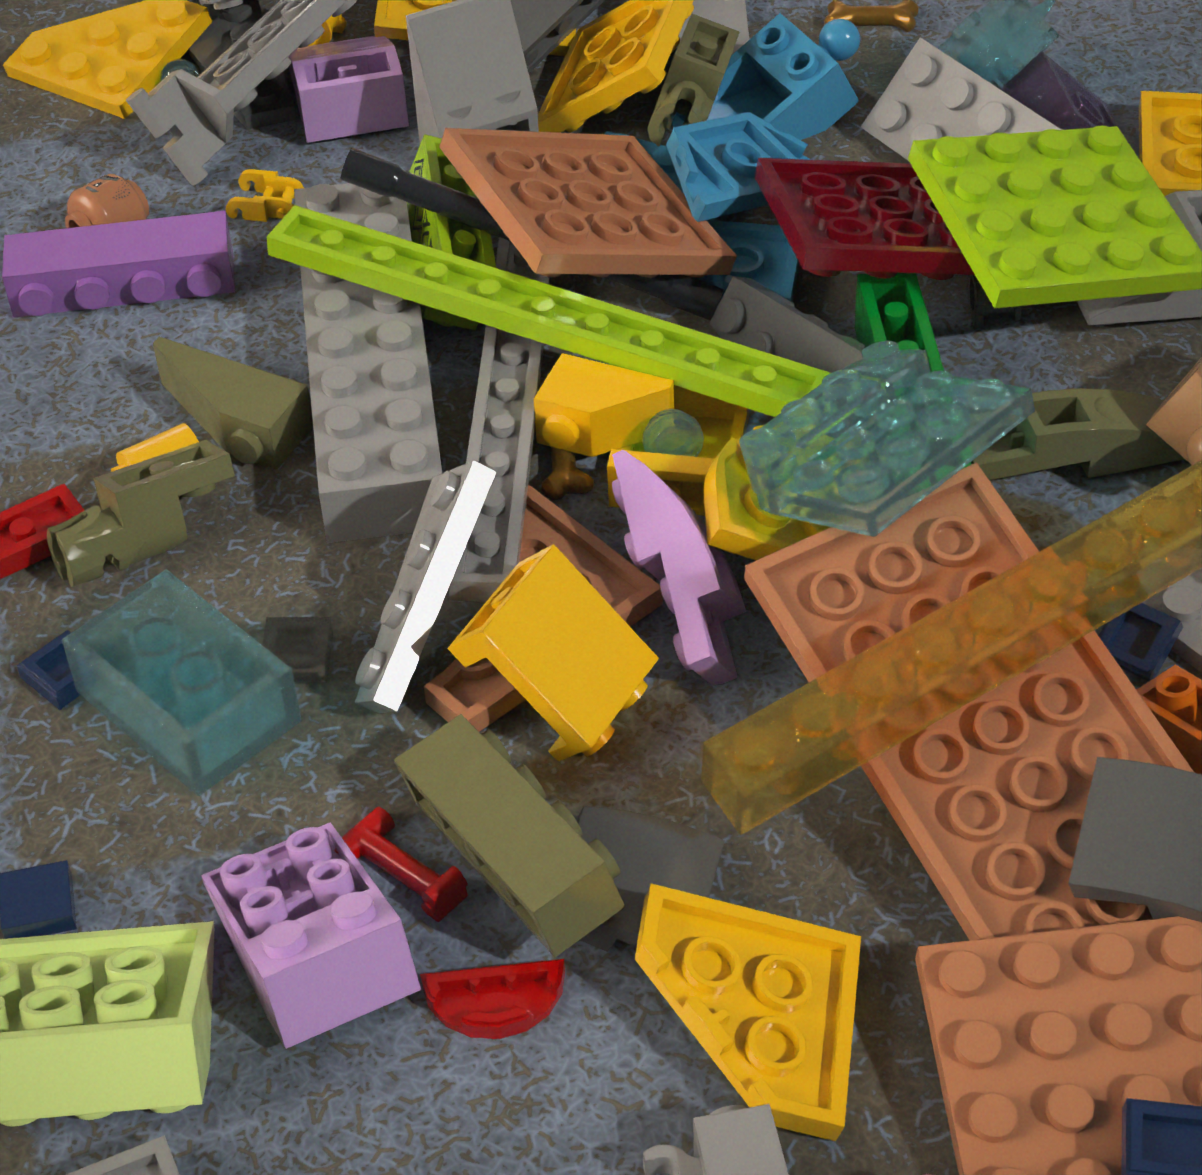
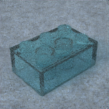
M167 569L62 639L76 691L197 796L202 795L302 721L292 669Z

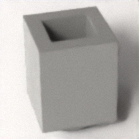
M770 1104L749 1108L740 1105L721 1107L709 1115L693 1118L694 1157L689 1156L682 1149L672 1145H656L643 1152L645 1175L661 1173L670 1175H789Z

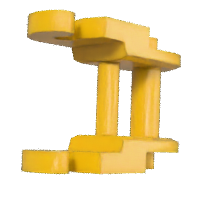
M244 170L238 179L240 188L248 191L251 186L250 181L255 184L256 192L263 193V196L255 195L253 198L233 197L226 205V213L230 218L234 219L239 213L238 209L242 210L244 220L267 222L269 217L283 219L294 206L292 204V200L295 199L294 189L304 188L303 184L295 178L278 176V171Z

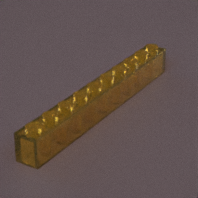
M1202 460L703 742L701 781L740 836L1202 568Z

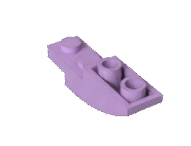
M625 450L612 454L618 478L612 482V489L620 509L627 516L630 532L624 536L625 546L634 565L639 569L645 568L660 581L663 598L670 611L676 617L679 633L673 636V643L681 664L686 670L695 671L711 685L723 684L736 679L737 674L723 621L745 613L746 609L737 581L722 549L707 544L706 525L652 470Z

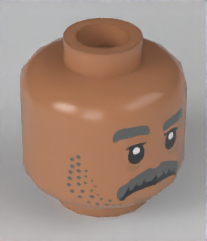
M115 174L104 175L75 189L70 194L67 201L68 215L65 218L66 228L146 220L149 215L148 201L141 188L135 182L125 180L123 177Z

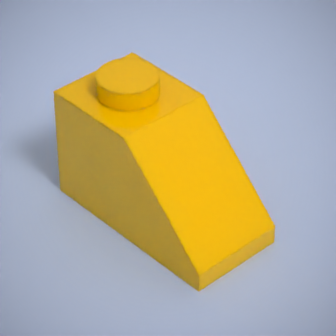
M562 353L534 397L537 443L594 457L610 452L611 449H620L670 433L674 427V380Z

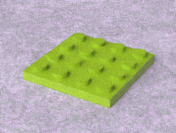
M1096 126L1093 128L1069 130L1047 129L1040 132L994 133L991 135L969 137L945 136L939 139L913 140L908 160L994 308L1202 289L1201 249L1117 126Z

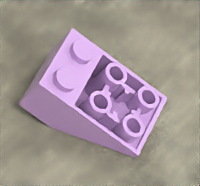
M368 36L296 48L288 56L291 60L288 68L307 143L409 126L402 69L394 44L385 36Z
M331 822L320 827L298 830L291 834L286 841L254 854H242L232 857L220 868L201 875L245 973L268 1020L285 1049L421 990L400 917Z

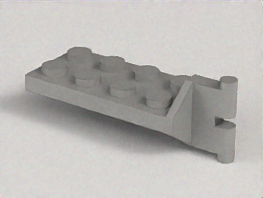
M280 0L198 77L182 69L172 71L148 94L143 88H140L126 99V102L155 139L168 131L172 134L173 138L165 144L163 150L192 186L196 185L208 175L203 165L233 137L234 112L243 109L256 98L258 93L254 88L264 79L270 80L287 69L291 64L288 56L296 48H304L316 41L325 31L322 24L331 15L336 17L347 11L357 0Z
M921 37L861 125L862 129L907 160L913 140L939 139L945 136L969 137L991 135L994 133L1040 132L1047 129L1061 130Z

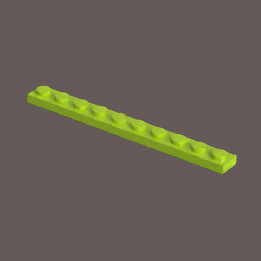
M297 205L291 208L267 236L269 256L613 366L674 380V386H679L807 428L812 424L830 392L832 373Z

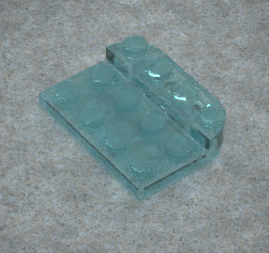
M881 341L864 348L862 351L863 359L848 365L842 370L828 374L823 378L821 385L801 399L786 404L781 409V413L761 428L744 434L739 439V444L751 488L757 494L762 510L779 516L875 537L1034 413L1035 407L1031 388L1006 385L998 379L975 380L952 376L947 371L930 372L926 350H899L896 342Z

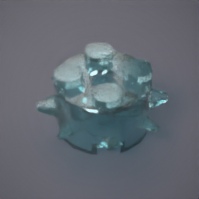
M988 0V4L978 13L974 11L965 18L938 49L1002 90L1036 58L1037 54L1040 56L1060 36L1045 19L1056 0H1046L1036 6H1033L1029 0Z

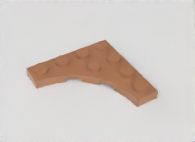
M528 484L519 562L554 544L630 627L663 604V595L657 582ZM456 658L443 672L424 685L426 704L447 722L462 714L478 732L526 700L487 658L466 668Z

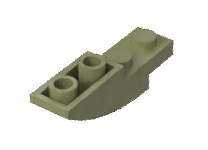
M1077 388L1015 395L1013 414L960 424L971 464L977 462L989 480L1080 463L1087 478L1185 459L1146 425L1164 400L1134 392Z

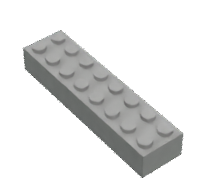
M350 183L337 185L318 184L310 188L294 189L295 205L412 241L406 201L395 197H385ZM300 266L318 493L327 543L413 533L432 477L442 473L420 304Z

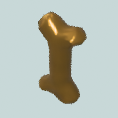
M833 0L828 4L829 14L825 17L824 25L831 20L841 18L851 21L855 26L890 25L900 28L905 32H910L915 28L916 20L914 17L918 15L919 7L912 0H904L897 5L848 6L840 0Z
M550 446L552 473L542 482V492L552 499H559L568 492L587 493L593 489L594 479L576 467L575 453Z

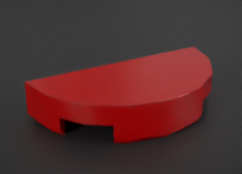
M564 959L425 973L420 974L428 1008L446 1027L471 1038L502 1039L526 1032L549 1016L563 993Z

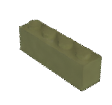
M460 714L394 759L417 805L554 958L625 908L613 880L621 872L608 849L596 838L587 843L581 837L583 835L582 830L569 809L559 800L552 805L545 800L546 794L535 775L524 764H521L516 769L510 764L511 758L507 750L490 729L480 734Z

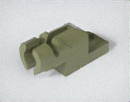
M691 14L647 127L650 140L657 146H660L666 128L670 130L676 112L686 116L683 125L707 121L739 36V31Z
M203 440L93 478L101 509L99 505H94L69 520L47 529L48 546L58 575L63 581L68 580L70 587H74L101 578L104 574L103 566L106 560L119 571H122L131 564L170 551L186 541L188 536L179 496L197 497L205 495L216 488L217 482L234 477L230 453L208 440Z

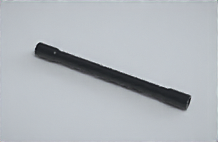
M355 148L350 149L341 172L340 180L385 197L398 198L510 241L478 198L407 172L397 164ZM610 274L608 277H605L660 298L670 306L710 321L724 291L722 288L686 275H658L653 278H647L637 274Z

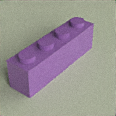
M226 211L4 235L2 279L13 318L31 315L41 316L49 313L84 309L93 310L102 307L136 303H154L163 300L198 296L208 297L215 294L235 292L233 248Z

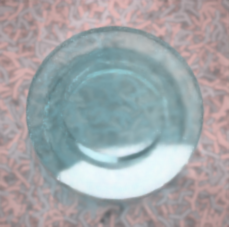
M666 409L654 415L643 433L644 450L651 453L697 457L704 443L703 432L698 421L691 415L678 409Z

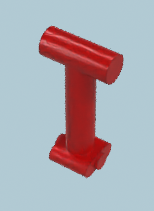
M379 806L376 807L344 834L342 839L357 859L361 856L365 857L422 896L423 903L421 907L423 911L435 921L440 922L468 896L466 890L468 883L455 866H451L440 875L386 839L384 836L395 827V823L385 809Z

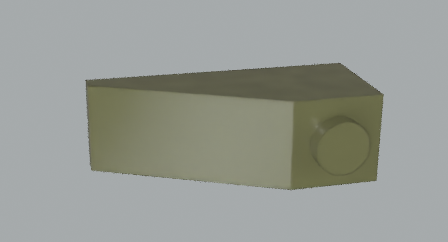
M160 336L153 342L161 384L226 452L232 454L239 461L246 464L258 463L277 470L313 428L312 409L307 384Z

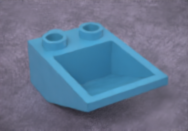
M779 13L731 55L707 120L751 112L772 124L777 130L790 134L799 140L826 131L859 102L839 63L836 62L849 59L858 50L860 33L857 27L846 19L831 20L821 29L819 44L817 45ZM676 112L672 126H682L686 116Z

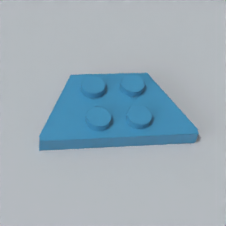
M751 112L673 127L666 143L692 217L697 222L769 205L755 179L758 158L811 160L803 155L808 144L790 134L777 130L772 124Z

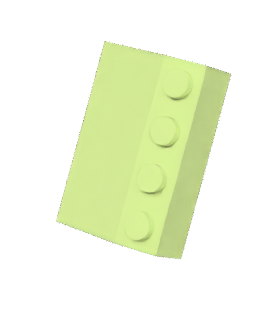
M214 921L0 939V1124L5 1126H22L39 1118L75 1116L83 1120H94L106 1117L113 1112L150 1109L156 1113H173L190 1105H202L210 1068Z

